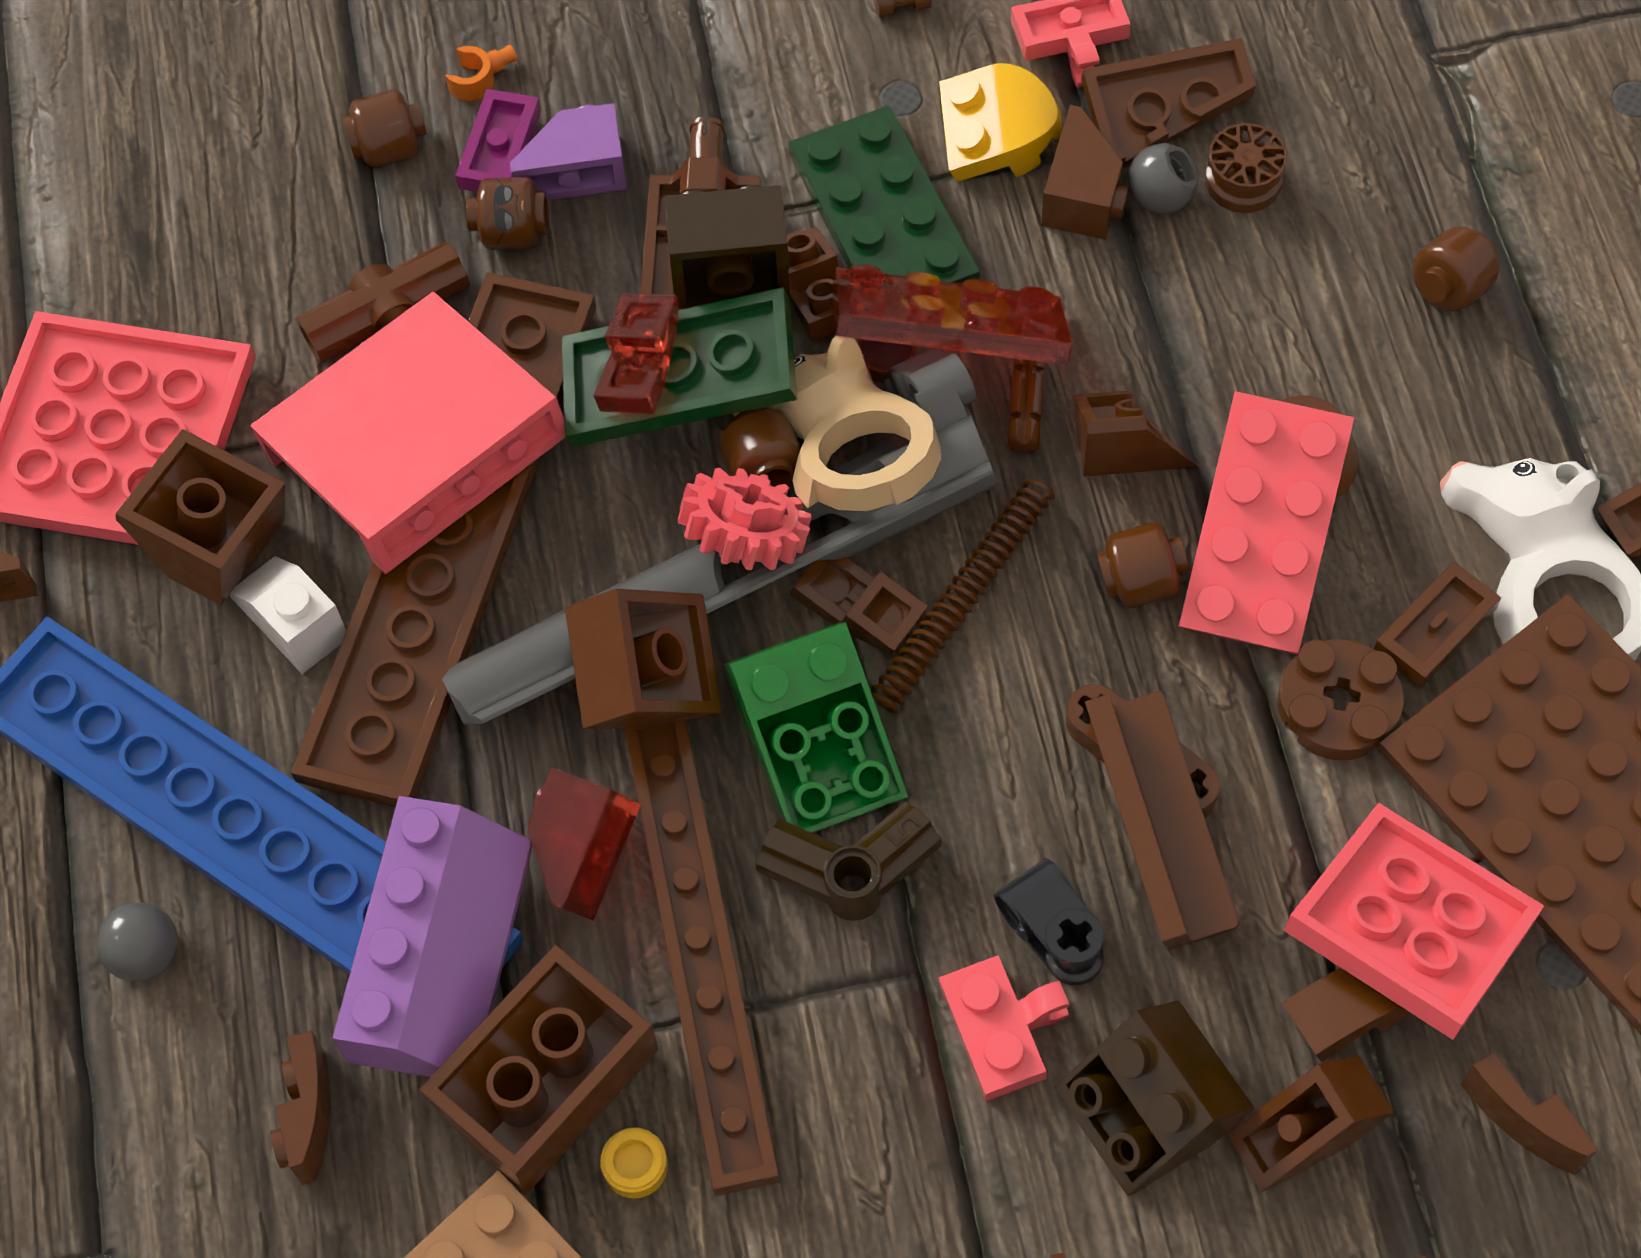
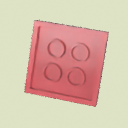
M1378 803L1291 913L1283 931L1454 1040L1533 926L1544 905Z

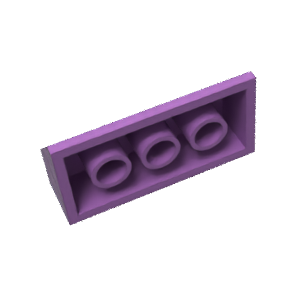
M404 796L398 797L332 1038L347 1063L431 1077L492 1012L533 848L532 840L460 805Z

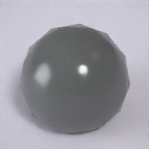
M1161 143L1143 149L1133 160L1127 176L1130 193L1135 201L1143 209L1161 215L1179 211L1185 207L1194 197L1199 182L1196 165L1183 148L1168 143Z
M126 903L112 910L100 924L96 944L98 957L104 968L115 977L125 981L147 982L163 974L175 959L178 942L177 928L171 917L149 903Z

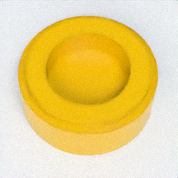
M642 1128L621 1130L606 1142L601 1153L600 1164L604 1178L609 1187L623 1197L642 1198L655 1192L666 1178L668 1159L664 1146L659 1138L648 1130Z

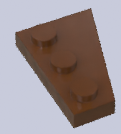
M1242 38L1086 68L1082 70L1081 76L1092 122L1123 162L1122 168L1132 163L1135 157L1146 147L1168 143L1253 97L1256 87Z

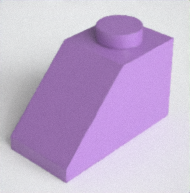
M615 104L584 105L575 109L560 110L510 162L512 177L531 178L537 185L538 191L546 190L548 200L626 190L627 185Z

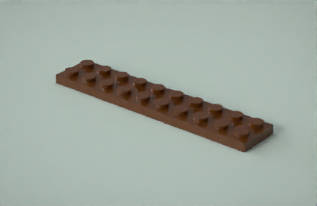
M487 272L468 322L557 398L558 404L561 406L564 398L562 336L588 331L597 307L595 296L592 294ZM542 456L387 574L374 563L372 564L293 765L291 774L295 782L396 807L399 796L416 798L452 702L442 679L450 667L468 658Z

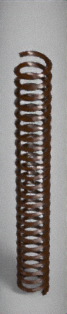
M1030 479L1025 480L1022 485L1023 488L1016 491V497L1010 499V506H1006L1003 510L1004 514L997 517V523L991 525V532H987L984 535V540L978 543V549L972 551V558L966 559L965 567H961L958 570L959 576L952 578V585L945 587V594H941L938 599L939 602L932 605V611L926 613V620L919 622V629L912 632V639L906 640V648H901L899 650V657L892 659L893 666L886 667V675H881L878 680L879 684L872 686V697L875 698L881 707L890 713H898V707L894 702L898 704L905 703L904 696L901 693L905 695L912 694L911 687L908 684L913 686L919 685L916 676H925L923 667H931L930 658L939 657L936 648H945L943 640H951L950 631L959 630L956 622H964L965 617L963 613L972 612L969 604H978L976 595L985 594L982 586H991L990 578L998 577L996 569L1004 568L1002 560L1011 559L1009 551H1016V543L1023 542L1022 534L1030 533L1028 525H1035V517L1042 516L1041 508L1049 507L1047 499H1055V493L1050 486L1039 480ZM1029 484L1038 485L1050 495L1045 497L1040 492L1027 487ZM1032 495L1039 498L1043 503L1036 500ZM1025 503L1032 506L1036 511L1029 508ZM1012 510L1014 515L1008 514L1009 511ZM1019 512L1026 515L1030 520L1023 517ZM1005 518L1008 524L1002 523V520ZM1013 521H1015V522H1017L1018 524H1020L1023 528H1021V527H1019L1018 525H1016ZM999 527L1001 532H996V528ZM1007 530H1009V531H1011L1012 533H1014L1017 537H1015V536H1013L1012 534H1010ZM992 536L995 541H991L989 538ZM1001 539L1005 540V541H1006L1007 543H1009L1011 546L1007 545V544H1006L1005 542H1003ZM986 545L989 550L983 549V546ZM979 553L983 559L976 558V555ZM973 562L976 568L970 567V564ZM967 571L970 577L963 576V573ZM960 580L964 586L957 585V581ZM954 589L957 595L951 594L950 590ZM947 598L951 604L945 603L944 599ZM941 607L944 613L938 612L937 608ZM934 616L939 623L931 621L930 618ZM928 625L931 631L925 630L924 626ZM921 634L926 641L918 639L917 635ZM915 643L919 650L911 648L910 645ZM908 652L909 655L913 658V660L908 657H904V653ZM901 661L907 669L897 666V662ZM894 670L900 678L891 675L890 672ZM887 679L893 687L885 685L884 680ZM877 689H881L887 697L878 694Z

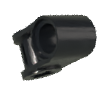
M1044 858L994 893L995 903L1007 923L1019 937L1030 945L1052 975L1060 982L1069 985H1083L1092 981L1100 973L1104 963L1102 948L1104 944L1103 927L1098 918L1093 915L1075 893L1069 880L1054 862ZM1070 942L1073 945L1064 950L1065 943ZM1084 944H1086V950H1085V951L1080 952V951L1077 949V948H1079V947H1082Z

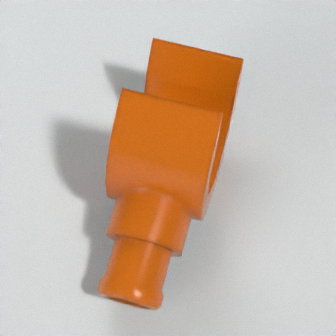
M507 45L498 51L494 49L488 53L476 46L456 48L460 66L476 69L480 72L470 78L445 75L449 93L462 101H476L483 98L486 89H492L494 86V74L505 69V65L518 60L512 45Z

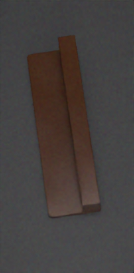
M1157 691L1117 705L1113 704L1109 694L1085 701L1162 943L1167 951L1237 929L1239 921L1164 695Z

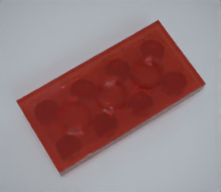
M854 265L850 269L835 268L832 292L836 336L1068 365L1072 340L1060 296L1053 295L1052 292L1034 286L1023 287L1020 291L1001 289L991 282L980 279H969L964 284L941 281L937 276L925 272H912L907 276L885 274L879 268L870 265Z

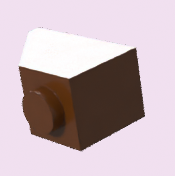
M1070 105L1043 193L1041 226L1106 240L1112 219H1123L1128 201L1129 187L1120 185L1123 162L1082 107Z
M1354 1056L1317 1064L1230 1131L1227 1136L1260 1191L1263 1192L1349 1147L1392 1115L1394 1110L1361 1058Z

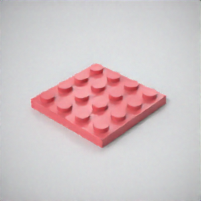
M35 311L0 401V522L137 544L116 521V512L182 429L222 450L225 449L256 358L251 344Z

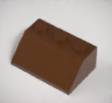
M555 944L424 1083L419 1091L480 1156L496 1170H499L521 1192L527 1195L659 1049L652 1024Z

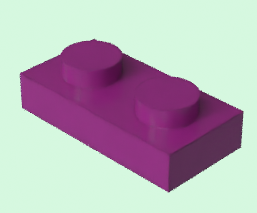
M486 89L455 175L458 189L477 192L480 182L484 179L512 177L510 162L532 140L541 114L538 97Z

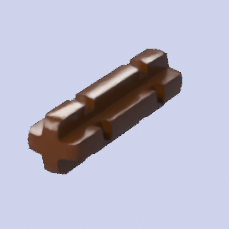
M1023 345L1014 352L1008 447L1015 453L1025 452L1030 454L1039 448L1045 352L1038 346L1028 347Z

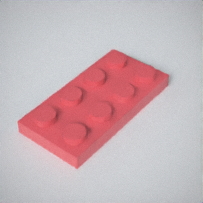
M1237 391L1234 392L1179 628L1295 655L1299 654L1355 417Z

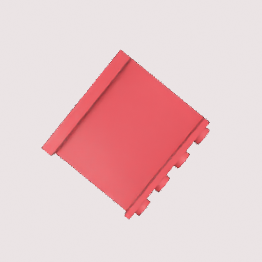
M431 292L414 306L407 309L403 314L250 425L268 461L274 467L284 461L359 534L372 562L385 574L565 438V420L557 398L435 292Z

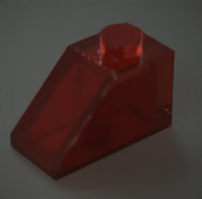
M551 767L545 784L538 790L535 796L534 810L527 827L552 905L594 921L641 804L611 789Z

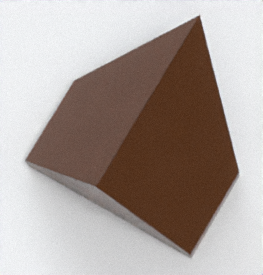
M1131 390L1073 395L1083 477L1198 467L1142 413L1141 408L1136 407V399H1132Z

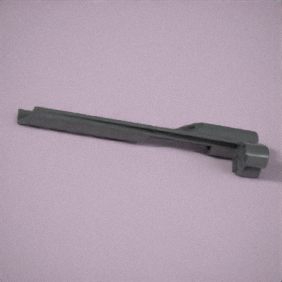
M934 346L888 368L889 378L884 380L888 392L916 404L927 412L933 421L941 445V461L933 479L912 498L897 506L895 503L869 511L837 510L820 502L815 503L809 508L803 505L802 511L811 513V521L830 513L848 519L851 524L806 545L802 554L796 553L792 564H787L778 559L775 570H769L763 566L727 585L724 584L721 575V565L723 563H721L719 552L713 551L703 554L699 551L701 546L699 544L594 596L616 588L703 594L706 614L816 560H837L859 554L999 485L971 412L967 408V404L976 400V392L963 362L955 353L945 356L939 347ZM896 434L832 471L846 475H862L876 472L894 463L906 451L910 441ZM795 492L787 495L788 498H798ZM565 610L448 669L442 681L463 724H484L575 679Z

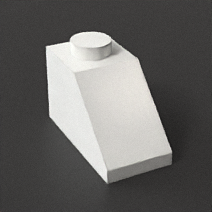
M276 556L240 582L230 593V597L302 675L340 646L346 633L336 605L299 566Z

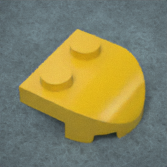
M1006 63L993 64L939 82L949 171L957 182L1007 166L1010 167L1016 177L1022 176L1040 165L1041 159L1039 155L1052 138L1058 140L1060 137L1062 115L1057 102L1045 84L1033 73L1022 67Z

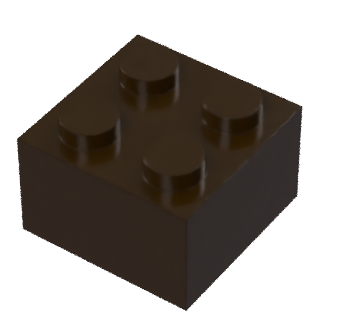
M748 185L740 189L710 192L692 190L682 194L664 196L676 311L782 287L790 299L788 242L781 185L764 187Z

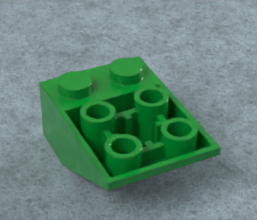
M846 622L832 624L722 664L742 722L784 821L813 833L908 797Z

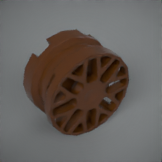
M1240 123L1228 126L1219 132L1210 144L1205 185L1210 197L1228 210L1243 213L1263 210L1275 202L1282 189L1283 175L1287 163V150L1283 140L1271 129L1259 124ZM1243 130L1247 131L1248 138H1242ZM1265 136L1270 137L1267 143L1260 140Z

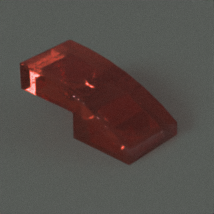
M622 293L605 333L611 354L593 394L600 412L655 413L666 381L675 342L680 304L677 295Z

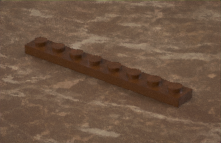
M686 720L625 729L714 1194L719 1196L780 1183Z

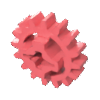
M716 468L712 478L699 473L696 475L694 484L687 483L680 506L678 524L686 526L684 533L686 539L702 541L699 549L700 552L703 554L713 551L719 552V557H721V563L727 565L730 562L739 564L741 560L746 570H752L755 562H761L769 570H775L778 559L787 564H792L796 553H803L810 531L809 524L812 516L811 513L802 511L804 504L799 498L787 497L789 490L787 485L782 484L773 487L770 485L771 481L768 480V476L765 474L760 476L751 474L748 478L745 470L740 468L737 469L735 476H729L721 468Z

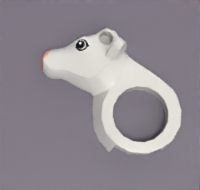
M1528 458L1496 467L1480 466L1460 461L1453 465L1440 481L1441 495L1451 509L1470 516L1510 556L1511 560L1500 579L1496 593L1502 598L1498 608L1493 613L1494 626L1503 645L1538 618L1533 606L1534 590L1552 577L1564 574L1582 575L1604 584L1617 597L1624 613L1623 631L1614 637L1613 640L1635 661L1641 651V573L1595 520L1592 509L1599 493L1600 480L1592 469L1586 470L1576 461L1550 464Z

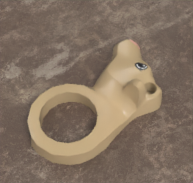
M840 332L832 339L827 353L800 354L794 359L797 400L758 408L780 411L788 418L796 437L804 441L797 458L792 482L795 494L807 508L817 502L837 510L869 511L895 503L897 506L912 498L933 479L941 461V445L930 415L916 404L898 395L882 391L875 386L855 338L847 332ZM872 433H894L910 441L906 451L894 463L876 472L862 475L839 474L826 467L831 455L836 450L859 436Z

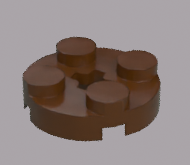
M1346 639L1312 640L1306 642L1300 648L1299 654L1288 663L1282 675L1277 697L1279 716L1283 724L1285 725L1287 721L1290 729L1298 736L1297 742L1315 755L1333 760H1353L1367 755L1369 749L1377 747L1383 739L1396 730L1404 706V691L1402 683L1396 674L1397 665L1394 659L1387 653L1376 651L1360 642ZM1335 688H1342L1354 696L1357 702H1348L1345 710H1337L1333 708V699L1325 697L1324 693L1326 691H1334Z

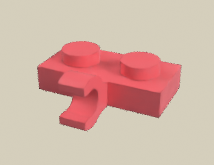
M1041 0L1011 7V23L1025 61L1067 52L1071 74L1077 88L1083 87L1081 82L1082 70L1099 64L1100 60L1095 46L1130 38V21L1121 0Z
M999 955L939 977L941 990L986 1101L1047 1079L1046 1069L1030 1031L1070 1017L1067 1010L1069 1002L1060 981L1041 986L1029 993L1025 998L1017 1001Z

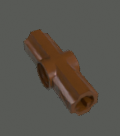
M443 242L392 269L386 264H374L364 268L351 279L348 291L295 317L316 360L323 362L370 338L431 292H435L440 298L445 299L469 287L470 282L468 274L452 245Z

